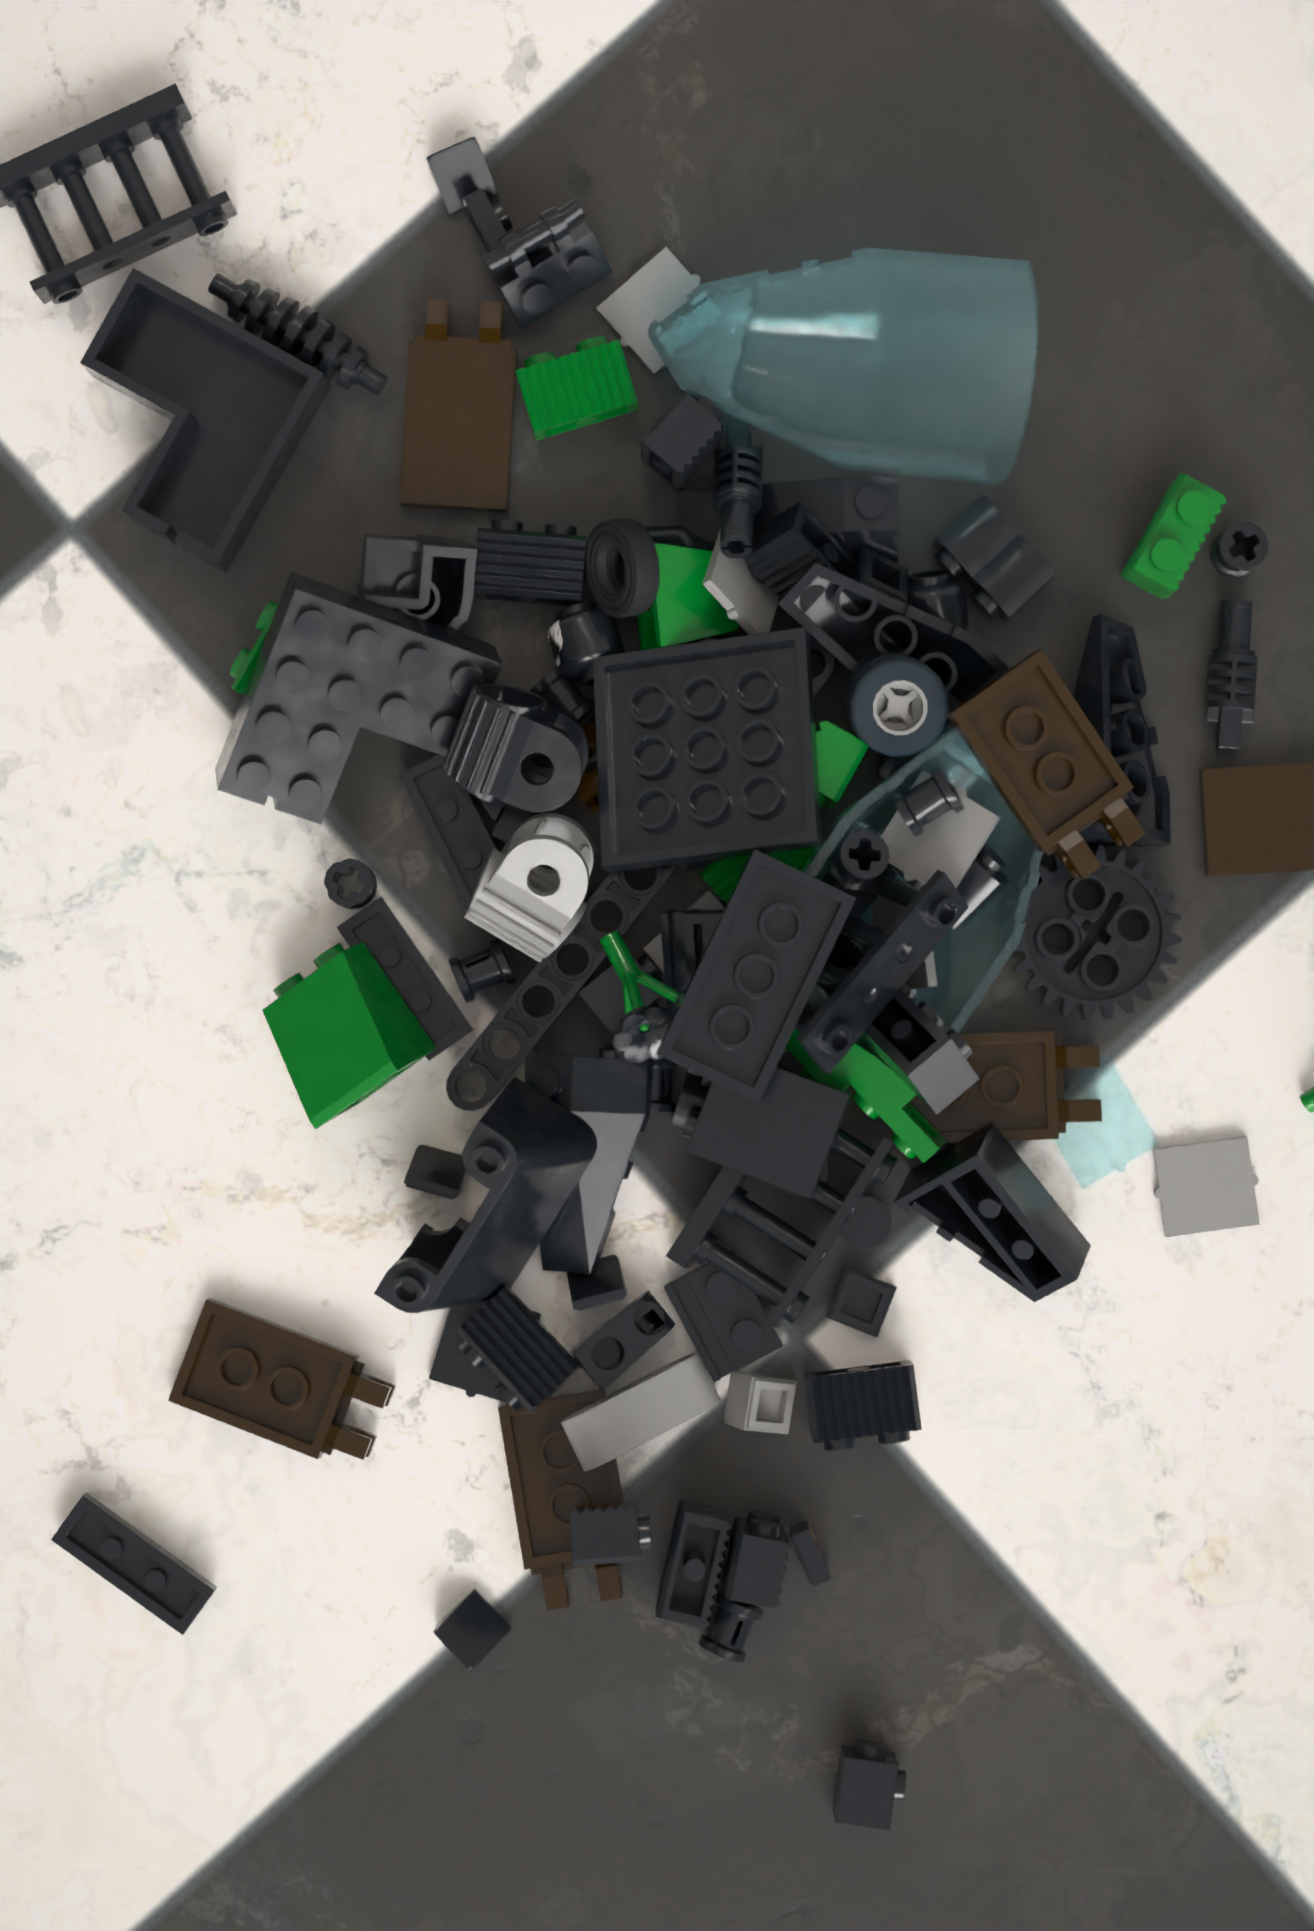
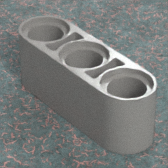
M694 1352L562 1419L560 1423L585 1472L599 1467L719 1404L721 1399L699 1353Z

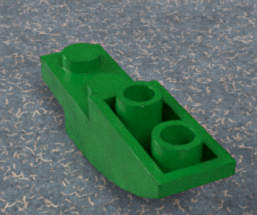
M794 1029L783 1054L786 1055L791 1052L804 1066L801 1074L843 1091L851 1085L857 1091L853 1095L857 1105L872 1119H877L880 1116L894 1131L890 1135L891 1140L908 1158L914 1159L917 1156L925 1163L947 1143V1140L911 1103L917 1095L861 1037L828 1074L819 1068L798 1042L796 1037L800 1032Z

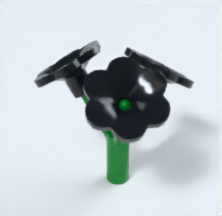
M611 932L604 936L600 943L622 982L625 1015L620 1020L621 1027L612 1033V1043L606 1044L605 1047L599 1049L600 1057L626 1059L631 1063H640L647 1058L662 1059L664 1057L657 1055L656 1051L672 1019L666 1008L656 1006L649 1009L644 1007L637 983L674 1002V1009H677L685 989L680 993L641 971L620 932Z

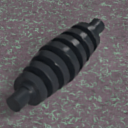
M220 273L216 274L212 279L208 292L227 303V307H229L227 316L235 323H240L247 315L244 324L245 330L257 336L264 329L261 339L276 347L280 344L279 349L294 357H297L299 354L298 359L312 367H315L320 360L317 370L323 372L327 380H330L338 371L339 375L336 385L342 388L349 389L353 384H359L378 396L385 387L388 377L369 365L367 361L369 352L358 345L351 354L348 353L352 339L344 332H340L331 342L335 332V325L327 318L322 319L316 325L319 313L315 309L305 306L298 313L300 303L290 297L284 298L278 305L280 293L270 288L265 289L257 297L260 291V284L250 279H247L243 284H236Z

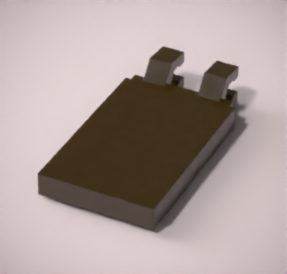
M427 297L425 335L415 334V342H409L399 503L401 506L508 513L517 349L511 348L512 340H503V302L481 300L479 338L449 336L451 317L449 298Z
M1042 649L1032 652L946 714L1039 852H1046L1047 855L1056 851V855L1072 878L1079 876L1080 879H1084L1101 867L1093 852L1079 834L1100 819L1102 826L1116 846L1123 844L1125 847H1128L1146 834L1130 808L1124 802L1129 798L1126 793L1134 787Z
M1314 762L1206 768L1199 770L1205 877L1314 871Z
M1055 1031L959 1034L973 1051V1054L967 1061L980 1079L937 1115L918 1096L911 1102L947 1140V1143L960 1142L991 1123L996 1126L1007 1141L1059 1139V1133H1066V1123L1102 1121L1101 1099L1065 1100L1064 1068L1100 1067L1099 1045L1063 1046L1062 1036H1055Z
M209 1298L204 1303L168 1401L315 1459L321 1458L323 1453L331 1455L333 1449L364 1460L365 1457L370 1456L377 1436L357 1427L343 1424L351 1400L355 1398L383 1409L385 1406H389L396 1385L362 1373L365 1363L358 1361L359 1355Z
M605 1389L552 1397L546 1400L535 1412H529L524 1405L518 1411H515L510 1405L498 1407L524 1570L531 1569L532 1576L541 1574L547 1611L567 1608L570 1605L565 1570L591 1566H573L570 1513L578 1506L585 1510L589 1505L593 1509H596L599 1505L607 1509L611 1504L616 1508L622 1503L624 1504L617 1458L584 1472L560 1423L565 1417L605 1397ZM594 1564L601 1602L623 1598L619 1564Z

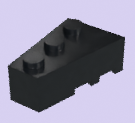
M993 1123L935 1155L925 1163H921L911 1169L893 1202L907 1213L911 1208L937 1225L936 1233L948 1242L955 1238L980 1256L978 1263L1033 1302L1076 1281L1091 1247L1090 1243Z

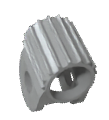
M556 813L538 814L523 821L515 829L501 852L493 848L464 918L534 960L541 962L542 959L549 956L567 938L587 908V903L583 900L587 893L589 876L594 863V848L586 830L575 820ZM541 865H548L554 869H546Z

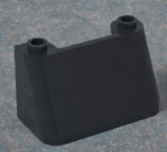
M514 1077L480 1119L462 1152L463 1164L467 1172L476 1181L490 1189L470 1223L460 1217L451 1228L443 1231H433L434 1228L424 1223L406 1251L387 1271L374 1294L401 1311L421 1313L489 1301L505 1286L511 1289L594 1158L597 1150V1137L593 1129L581 1118L517 1077Z

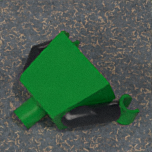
M684 526L645 527L657 551L660 580L658 593L653 605L646 612L637 615L640 650L724 639L725 635L737 631L739 627L737 621L729 619L726 609L702 584L714 549L712 544ZM619 553V561H623L621 553Z

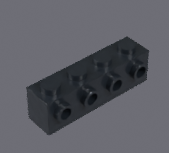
M844 937L830 953L827 961L851 973L870 948L862 952L848 937ZM818 981L816 982L815 987L825 1001H827L835 990ZM905 983L860 1037L937 1115L980 1078L967 1061L973 1054L971 1048L953 1028H950L946 1033L942 1030L945 1026L943 1021L924 1000L916 1005L914 1001L917 997Z

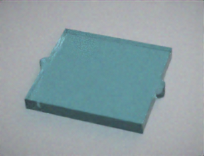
M1112 1063L1079 1082L1070 1080L1067 1083L1068 1088L1064 1090L1065 1100L1101 1099L1102 1121L1066 1123V1133H1059V1139H1053L1082 1189L1114 1170L1119 1172L1125 1171L1126 1163L1159 1145Z

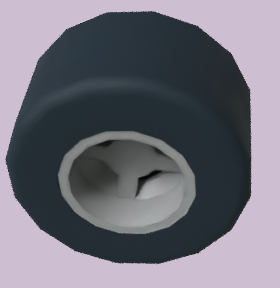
M904 654L881 655L866 662L852 677L845 695L846 716L854 733L872 750L891 757L911 756L928 748L942 733L948 718L946 715L949 712L948 694L941 678L922 661Z

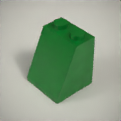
M364 942L344 949L340 943L332 946L313 960L318 968L305 979L299 972L281 983L273 990L278 999L262 1010L306 1115L315 1129L357 1106L437 1049Z

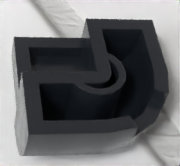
M364 533L361 582L358 583L357 596L457 632L464 622L467 623L473 603L477 548L467 542L432 535L416 534L415 537Z

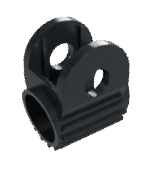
M483 683L478 686L474 684L442 769L446 770L445 774L449 775L459 786L484 801L500 806L510 804L531 812H547L561 807L575 794L588 762L589 744L587 736L578 721L568 713L549 706L547 700L540 695L512 686ZM530 754H544L553 764L541 765L534 761Z

